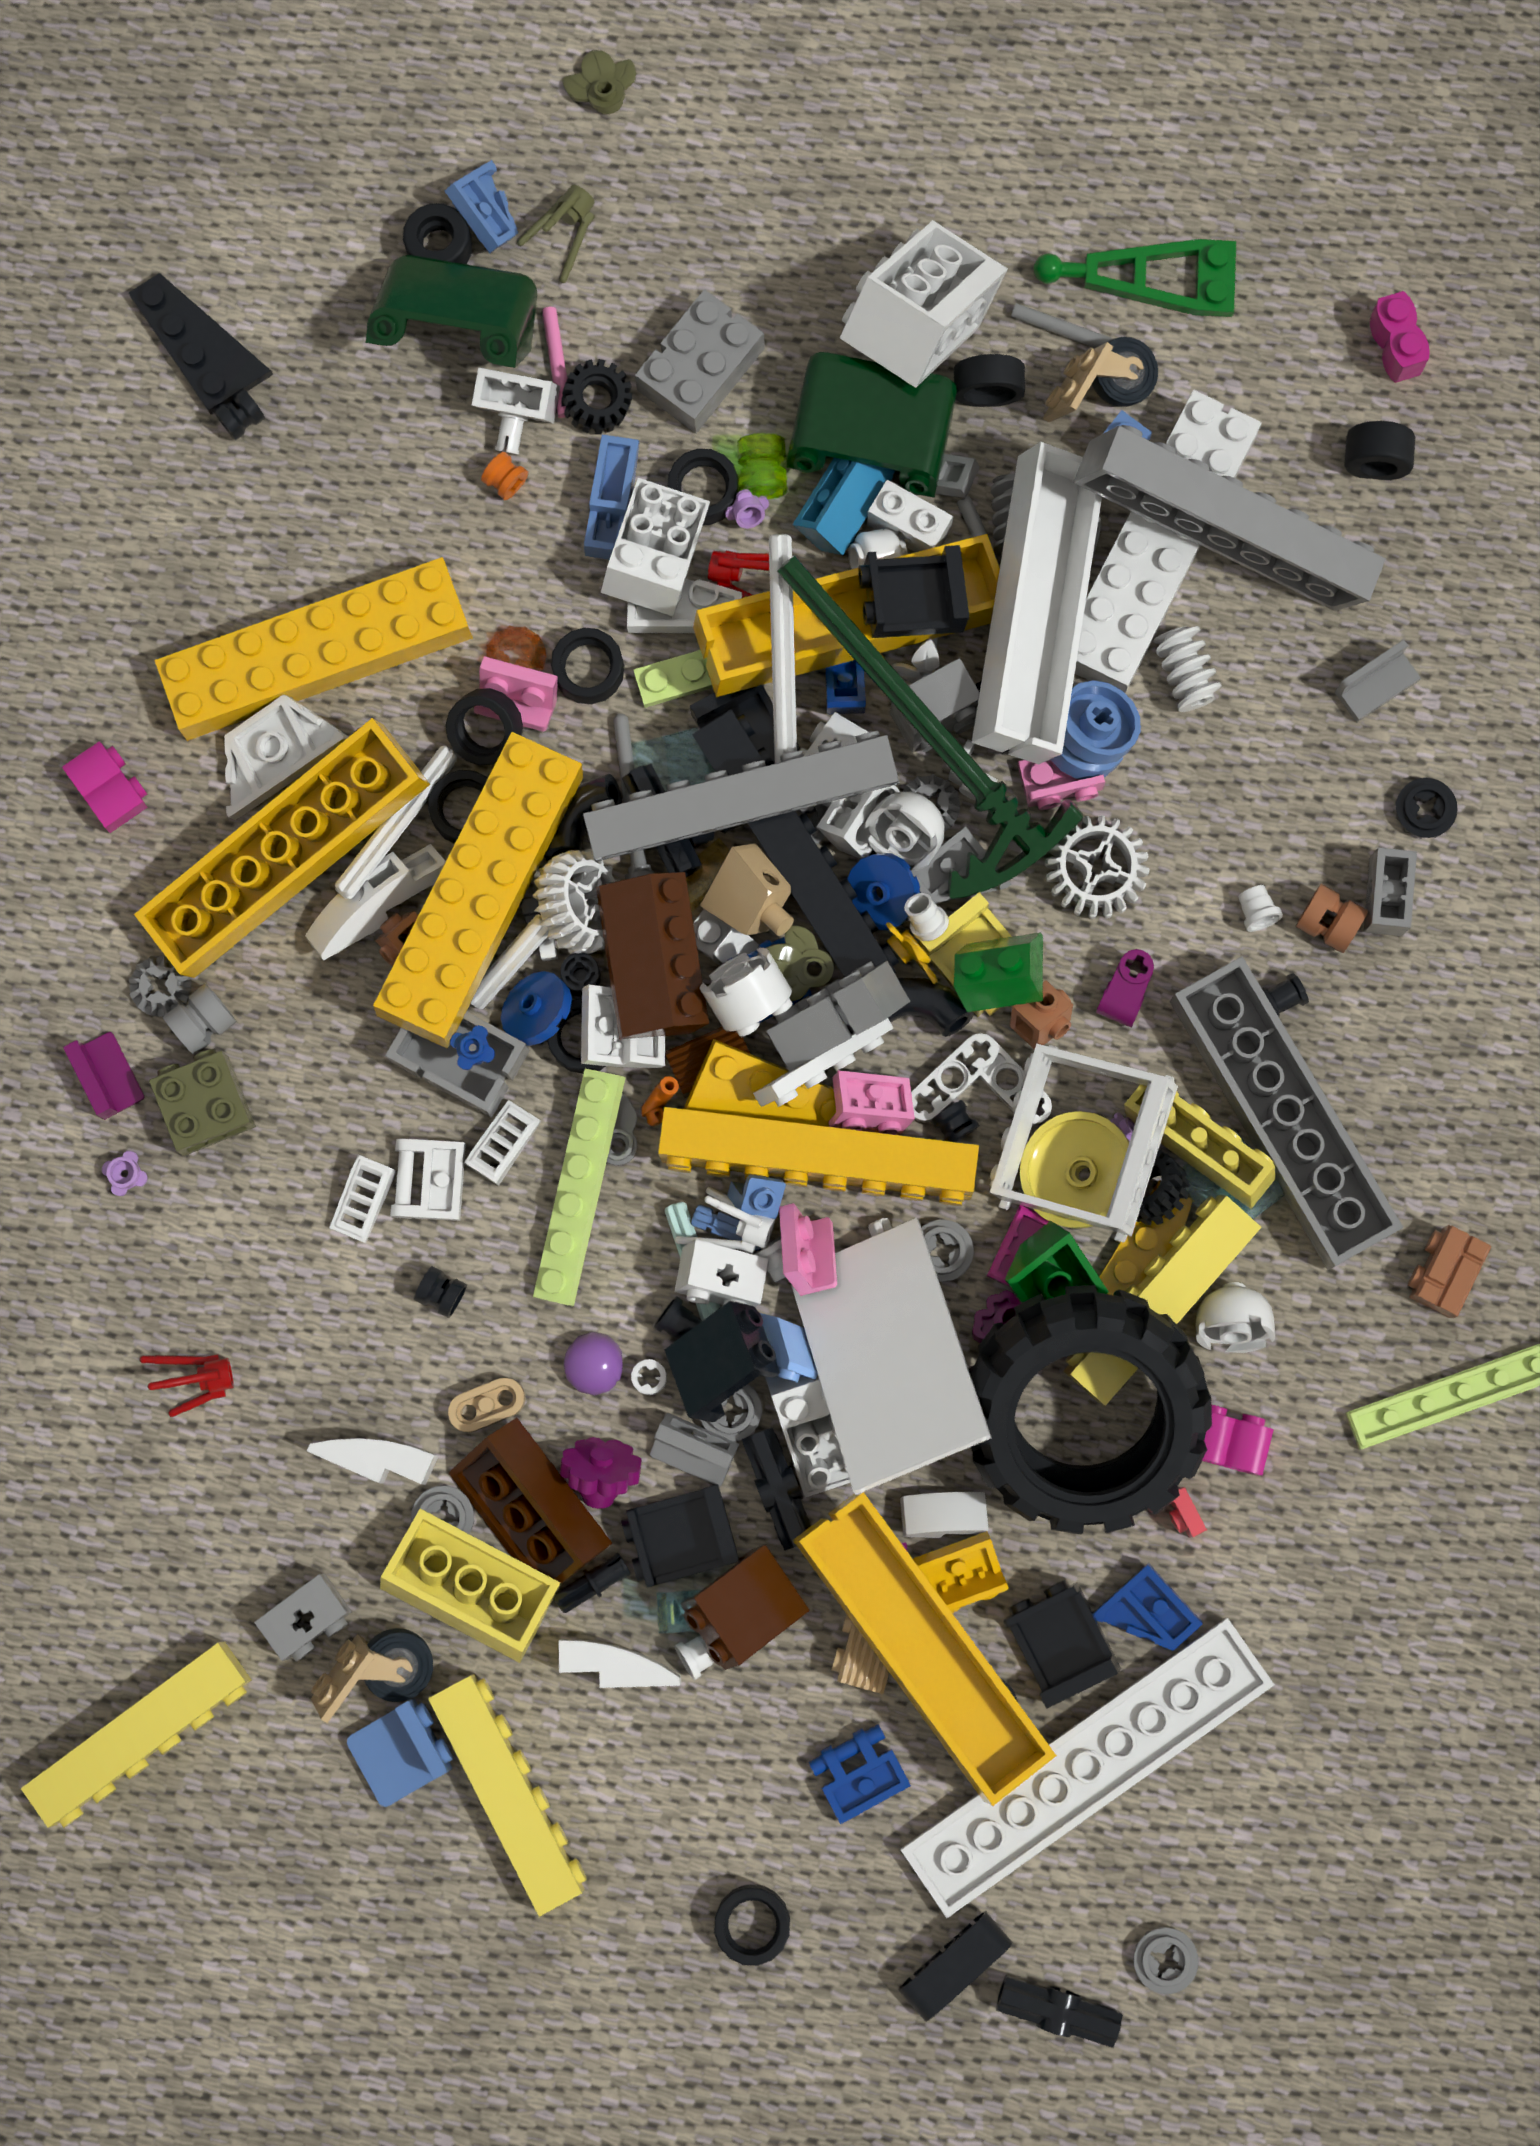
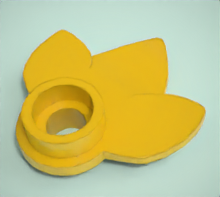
M887 922L885 925L893 933V936L887 942L905 964L914 959L928 975L932 983H937L936 975L927 965L931 962L930 957L910 932L906 929L900 933L890 922Z

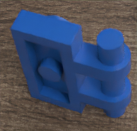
M879 1724L866 1731L863 1728L852 1733L853 1738L835 1748H832L831 1745L821 1750L822 1755L808 1762L815 1776L830 1769L835 1780L821 1788L840 1824L911 1786L892 1749L877 1756L872 1745L886 1738ZM862 1752L867 1762L845 1773L841 1762Z

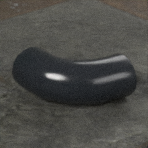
M611 774L596 777L579 785L544 855L547 862L552 857L570 850L582 851L583 838L587 832L583 813L591 812L592 804L614 799L615 805L622 804L620 788Z
M898 978L910 1002L888 1017L890 1022H893L905 1016H919L929 1020L942 1036L947 1037L964 1028L973 1018L974 1012H967L959 996L947 986L939 983L933 984L931 980L926 978Z

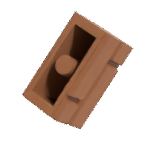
M1448 1225L1443 1227L1441 1232L1434 1230L1425 1247V1251L1430 1253L1424 1267L1417 1265L1409 1279L1408 1286L1413 1288L1409 1298L1448 1318L1458 1317L1492 1246L1454 1226Z

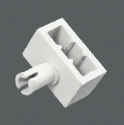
M478 367L472 406L482 410L499 413L498 416L502 417L495 450L519 455L518 450L524 421L528 422V419L554 424L561 386L551 381Z

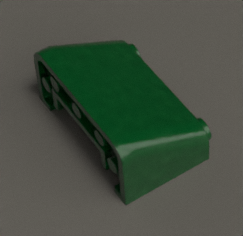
M403 255L394 260L389 266L368 319L365 343L381 346H392L398 343L405 334L407 320L411 319L481 331L480 351L483 357L495 365L516 368L531 352L537 304V287L530 277L521 273L414 255Z
M829 352L815 353L809 358L786 468L796 469L804 473L818 471L823 468L826 456L898 470L900 471V484L904 489L914 495L935 498L952 423L957 387L949 378L931 373L915 388L877 362Z

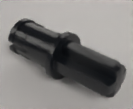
M616 1553L590 1571H587V1569L583 1570L585 1575L556 1592L554 1600L563 1613H567L596 1594L598 1597H601L602 1591L626 1576L631 1575L620 1554Z

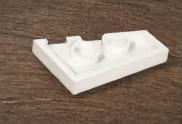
M686 579L674 616L628 602V633H694L693 625L696 610L742 598V592L700 579L696 581Z

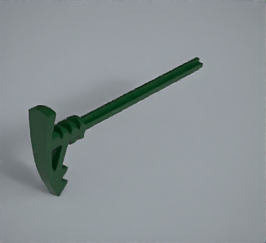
M795 555L782 564L777 570L779 575L970 790L976 799L974 808L978 812L988 811L986 822L989 825H1000L983 859L979 860L972 852H968L966 874L964 876H960L955 869H950L948 896L950 898H960L981 893L1013 879L1043 857L1081 821L1083 813L1072 800L1066 799L1061 803L1045 829L1039 822L1029 823L1031 817L1029 810H1017L1019 799L1015 795L1005 796L1007 785L1003 781L994 782L988 777ZM1013 839L1022 852L1010 862L995 870Z

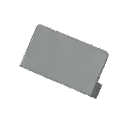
M1402 640L1342 680L1336 689V695L1356 723L1421 679L1403 654L1408 647L1405 640Z
M667 1412L654 1437L656 1440L651 1449L650 1456L711 1484L721 1486L739 1444Z

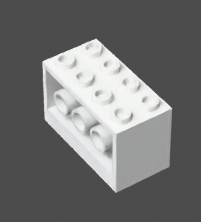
M932 220L922 230L915 229L906 244L900 242L889 259L884 256L877 264L874 272L867 271L862 276L856 287V291L860 293L857 301L851 303L842 318V322L846 325L840 339L916 388L980 327L1008 268Z

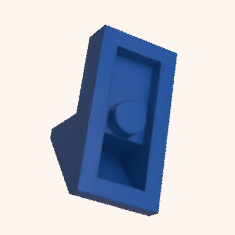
M853 660L825 668L827 714L831 715L834 712L838 714L865 713L864 670Z

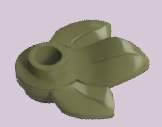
M592 50L583 57L581 63L582 72L565 76L563 78V85L565 91L573 100L590 102L591 106L599 113L612 114L621 108L625 98V90L636 79V69L632 60H623L615 64L611 56L606 52Z
M792 925L785 933V943L766 947L792 989L789 997L791 1001L801 999L810 987H821L832 978L834 972L832 958L824 950L818 949L814 934L804 927ZM815 961L821 964L822 971L818 975H811L807 971V966L810 962Z

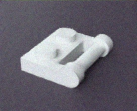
M396 1139L395 1151L399 1152L395 1204L391 1205L390 1217L460 1221L465 1142ZM414 1153H424L421 1206L410 1205Z

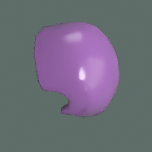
M592 1331L578 1336L568 1347L564 1359V1370L567 1380L578 1392L595 1396L608 1392L620 1380L623 1369L622 1350L607 1334Z

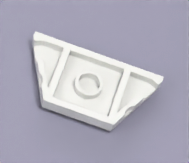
M283 694L224 735L225 754L227 756L225 783L230 784L231 805L226 806L228 818L236 820L306 773L349 736L290 696Z

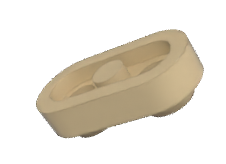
M499 1378L459 1394L451 1401L448 1409L449 1420L460 1431L475 1432L513 1417L524 1407L526 1399L524 1389L517 1381L510 1378ZM507 1390L512 1393L513 1401L511 1404L504 1406L499 1402V1395ZM468 1405H472L476 1409V1416L472 1420H466L462 1415L463 1409Z

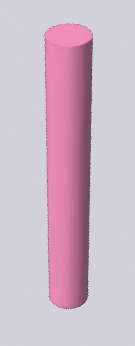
M546 307L542 309V317L552 381L561 386L557 413L559 418L566 417L564 414L566 406H562L561 399L567 374L558 316L555 307Z

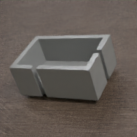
M704 289L660 343L662 353L655 349L635 374L637 391L696 434L765 349L764 332L738 313L732 319L731 308Z
M870 961L841 980L838 979L820 989L819 992L810 997L803 998L785 1012L776 1015L775 1018L778 1023L768 1029L767 1033L789 1071H792L851 1039L852 1033L855 1032L858 1035L886 1020L909 1003L910 1000L888 961L876 967Z
M466 1011L456 1033H468L477 1025L485 1027L488 1031L486 1039L489 1047L495 1051V1057L491 1062H483L479 1065H473L470 1070H463L457 1064L459 1056L451 1044L447 1049L403 1028L399 1030L385 1056L396 1066L420 1079L424 1077L429 1084L492 1118L509 1088L504 1081L505 1078L514 1080L530 1050L526 1043ZM471 1044L469 1050L475 1051L476 1045Z

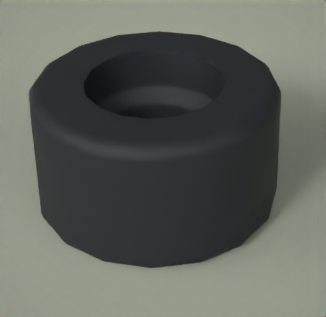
M430 203L417 208L408 217L403 227V243L407 255L467 264L472 255V239L466 220L455 208L444 203ZM444 230L451 235V244L440 251H430L423 245L424 238L433 231Z
M1368 421L1357 424L1349 429L1346 436L1344 466L1348 473L1358 478L1389 481L1403 478L1411 473L1414 466L1416 437L1410 428L1396 422Z

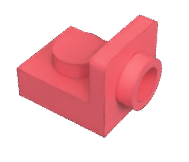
M1178 1488L1180 1496L1171 1502L1174 1510L1169 1512V1516L1179 1534L1186 1531L1188 1537H1195L1207 1531L1186 1488Z

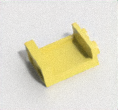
M980 892L948 917V927L941 936L931 941L919 942L921 948L930 957L932 964L953 988L954 957L962 947L969 943L1012 937L988 909L989 903ZM1001 1007L973 1012L977 1017L985 1011L990 1016Z

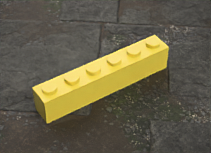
M1217 1195L1215 1199L1212 1196L1208 1197L1196 1210L1195 1213L1199 1217L1189 1228L1186 1225L1175 1233L1170 1240V1244L1173 1247L1164 1257L1156 1256L1144 1270V1273L1147 1275L1138 1287L1134 1284L1131 1285L1126 1292L1146 1299L1149 1308L1158 1314H1168L1178 1324L1262 1228L1226 1195ZM1086 1352L1069 1355L1066 1359L1069 1365L1063 1372L1098 1403L1106 1406L1136 1372L1138 1367L1114 1355Z
M218 1642L23 1786L21 1790L47 1828L59 1823L65 1828L84 1814L80 1807L92 1798L97 1804L116 1790L113 1783L126 1774L131 1779L147 1768L149 1764L146 1758L159 1750L161 1755L178 1745L182 1741L178 1735L189 1726H192L194 1731H196L213 1719L215 1716L211 1710L224 1701L228 1707L244 1696L247 1691L243 1686L252 1679L226 1642Z
M473 1674L431 1696L428 1700L540 1917L582 1894L585 1890L582 1882L586 1881L587 1878L579 1861L576 1858L570 1861L563 1846L568 1844V1840L558 1822L551 1824L545 1812L550 1805L541 1787H532L526 1775L531 1772V1768L525 1755L521 1750L514 1752L508 1740V1737L512 1736L513 1733L503 1714L495 1715L489 1703L495 1698L487 1681L484 1678L478 1680L476 1675Z

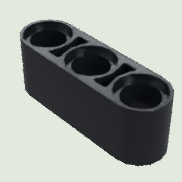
M987 1911L982 1912L974 1919L976 1923L973 1926L969 1923L944 1946L946 1950L943 1953L939 1950L913 1973L915 1976L913 1980L909 1977L899 1987V1992L925 2022L938 2014L997 1961L1013 1944Z

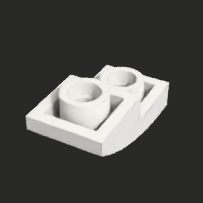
M985 1492L927 1493L900 1498L903 1537L941 1538L945 1534L978 1535L989 1531Z

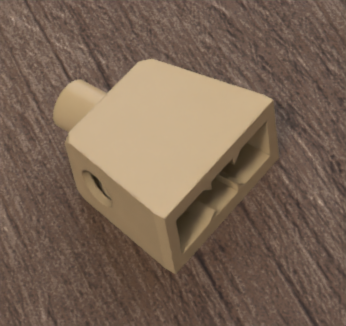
M756 843L732 847L700 906L745 935L763 933L771 929L776 935L781 936L791 928L794 922L793 917L782 908L791 893V886Z

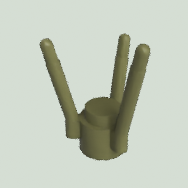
M571 185L564 196L561 195L556 203L517 241L518 246H523L539 230L543 229L544 232H548L560 219L569 225H575L576 222H579L578 231L560 276L561 283H566L587 228L595 218L590 212V209L595 204L593 197L580 186Z

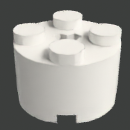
M767 948L756 949L759 955L749 958L745 952L730 959L709 975L712 983L708 987L704 983L700 986L701 992L725 1031H736L740 1037L746 1036L759 1027V1021L771 1014L773 1016L779 1015L792 1006L793 1003L789 998L792 989Z

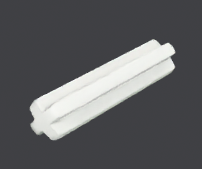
M540 914L535 915L486 971L471 1001V1004L476 1008L484 1009L546 939L549 929L546 926H539L543 920Z

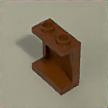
M766 1544L749 1550L739 1558L737 1564L696 1595L680 1603L685 1611L684 1618L692 1630L699 1632L707 1644L706 1650L709 1657L714 1663L722 1666L724 1670L741 1665L810 1611Z

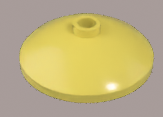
M1075 1111L1058 1115L1041 1125L1025 1146L1020 1163L1022 1190L1026 1195L1106 1217L1128 1149L1129 1140L1118 1126L1098 1114ZM1084 1168H1089V1178L1081 1181L1079 1179L1080 1171ZM1034 1209L1044 1219L1052 1221L1061 1227L1081 1229L1093 1226Z

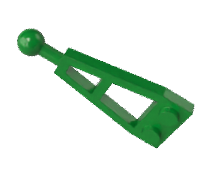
M1195 239L1088 253L1085 263L1062 262L1055 254L1046 253L1036 259L1033 267L1035 277L1044 284L1054 283L1060 277L1084 278V288L1182 313L1232 317L1234 314L1236 241ZM1197 255L1195 299L1145 287L1146 262ZM1133 263V283L1097 275L1098 268Z

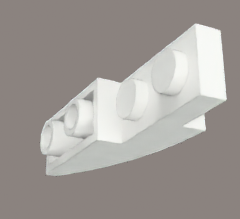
M431 844L403 860H400L394 852H391L382 859L352 899H346L338 893L327 904L306 933L307 941L324 961L362 938L373 934L388 919L386 911L402 904L405 900L424 889L433 886L446 861Z

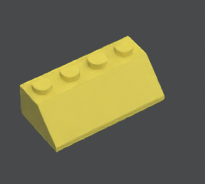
M419 1509L380 1580L381 1590L518 1663L521 1662L560 1585V1582L422 1509Z

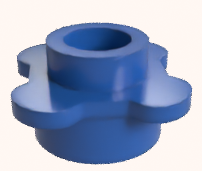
M477 1025L468 1033H455L451 1037L450 1044L458 1053L457 1064L461 1069L470 1070L473 1065H479L483 1062L489 1063L494 1059L495 1051L489 1047L486 1039L488 1031L485 1027ZM471 1044L476 1045L475 1051L469 1050Z

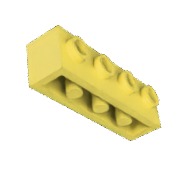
M1141 1084L1124 1104L1126 1117L1130 1118L1134 1124L1136 1123L1147 1087ZM1176 1091L1161 1144L1248 1208L1252 1209L1275 1180V1165H1273V1161L1259 1149L1252 1150L1241 1142L1242 1139L1236 1132L1227 1126L1221 1127L1210 1119L1209 1114L1204 1109L1194 1103L1190 1105L1180 1098L1179 1093Z

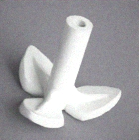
M938 638L927 639L922 642L913 655L911 662L914 666L894 663L892 667L901 677L913 683L921 677L936 671L939 667V654L936 649Z

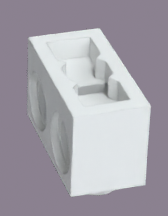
M893 785L835 800L827 809L817 828L839 851L860 859L868 857L873 848L868 841L871 833L869 826L865 829V822L880 801L900 791Z

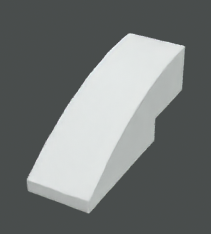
M360 1438L311 1443L307 1449L308 1452L383 1484L389 1471H392L419 1484L426 1485L439 1457L412 1446L384 1440Z
M558 1640L559 1673L599 1672L600 1688L681 1685V1675L662 1663L636 1651L590 1640Z

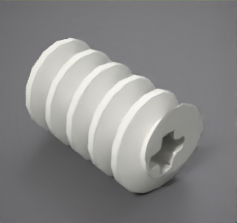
M1198 626L1176 628L1159 635L1153 640L1154 643L1160 644L1156 650L1157 655L1165 658L1161 665L1162 669L1171 672L1167 676V682L1170 685L1176 686L1172 691L1173 697L1175 699H1183L1177 707L1180 712H1187L1208 705L1216 699L1213 693L1222 687L1220 682H1208V679L1216 673V669H1203L1202 665L1208 662L1211 656L1209 654L1198 655L1197 653L1198 650L1206 645L1204 640H1192V637L1200 631Z

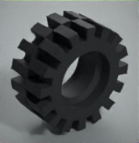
M592 359L587 360L584 367L578 364L574 368L573 373L570 372L566 380L561 399L562 406H566L564 411L566 418L573 417L571 424L576 428L579 423L584 426L582 432L589 433L590 428L595 429V435L602 434L605 428L607 433L613 431L615 425L619 426L623 422L630 407L633 394L630 393L632 388L630 381L625 382L627 376L623 370L619 374L615 372L617 365L611 363L609 368L605 367V360L602 359L598 360L597 365H593ZM590 385L602 386L609 392L611 403L603 409L592 408L584 401L583 390Z
M1159 1149L1150 1179L1161 1176V1182L1155 1192L1143 1198L1137 1217V1222H1142L1145 1225H1151L1152 1221L1157 1225L1162 1224V1216H1166L1169 1220L1175 1216L1172 1210L1177 1208L1180 1211L1184 1206L1179 1201L1180 1198L1187 1199L1189 1195L1184 1189L1190 1187L1185 1170L1168 1154Z

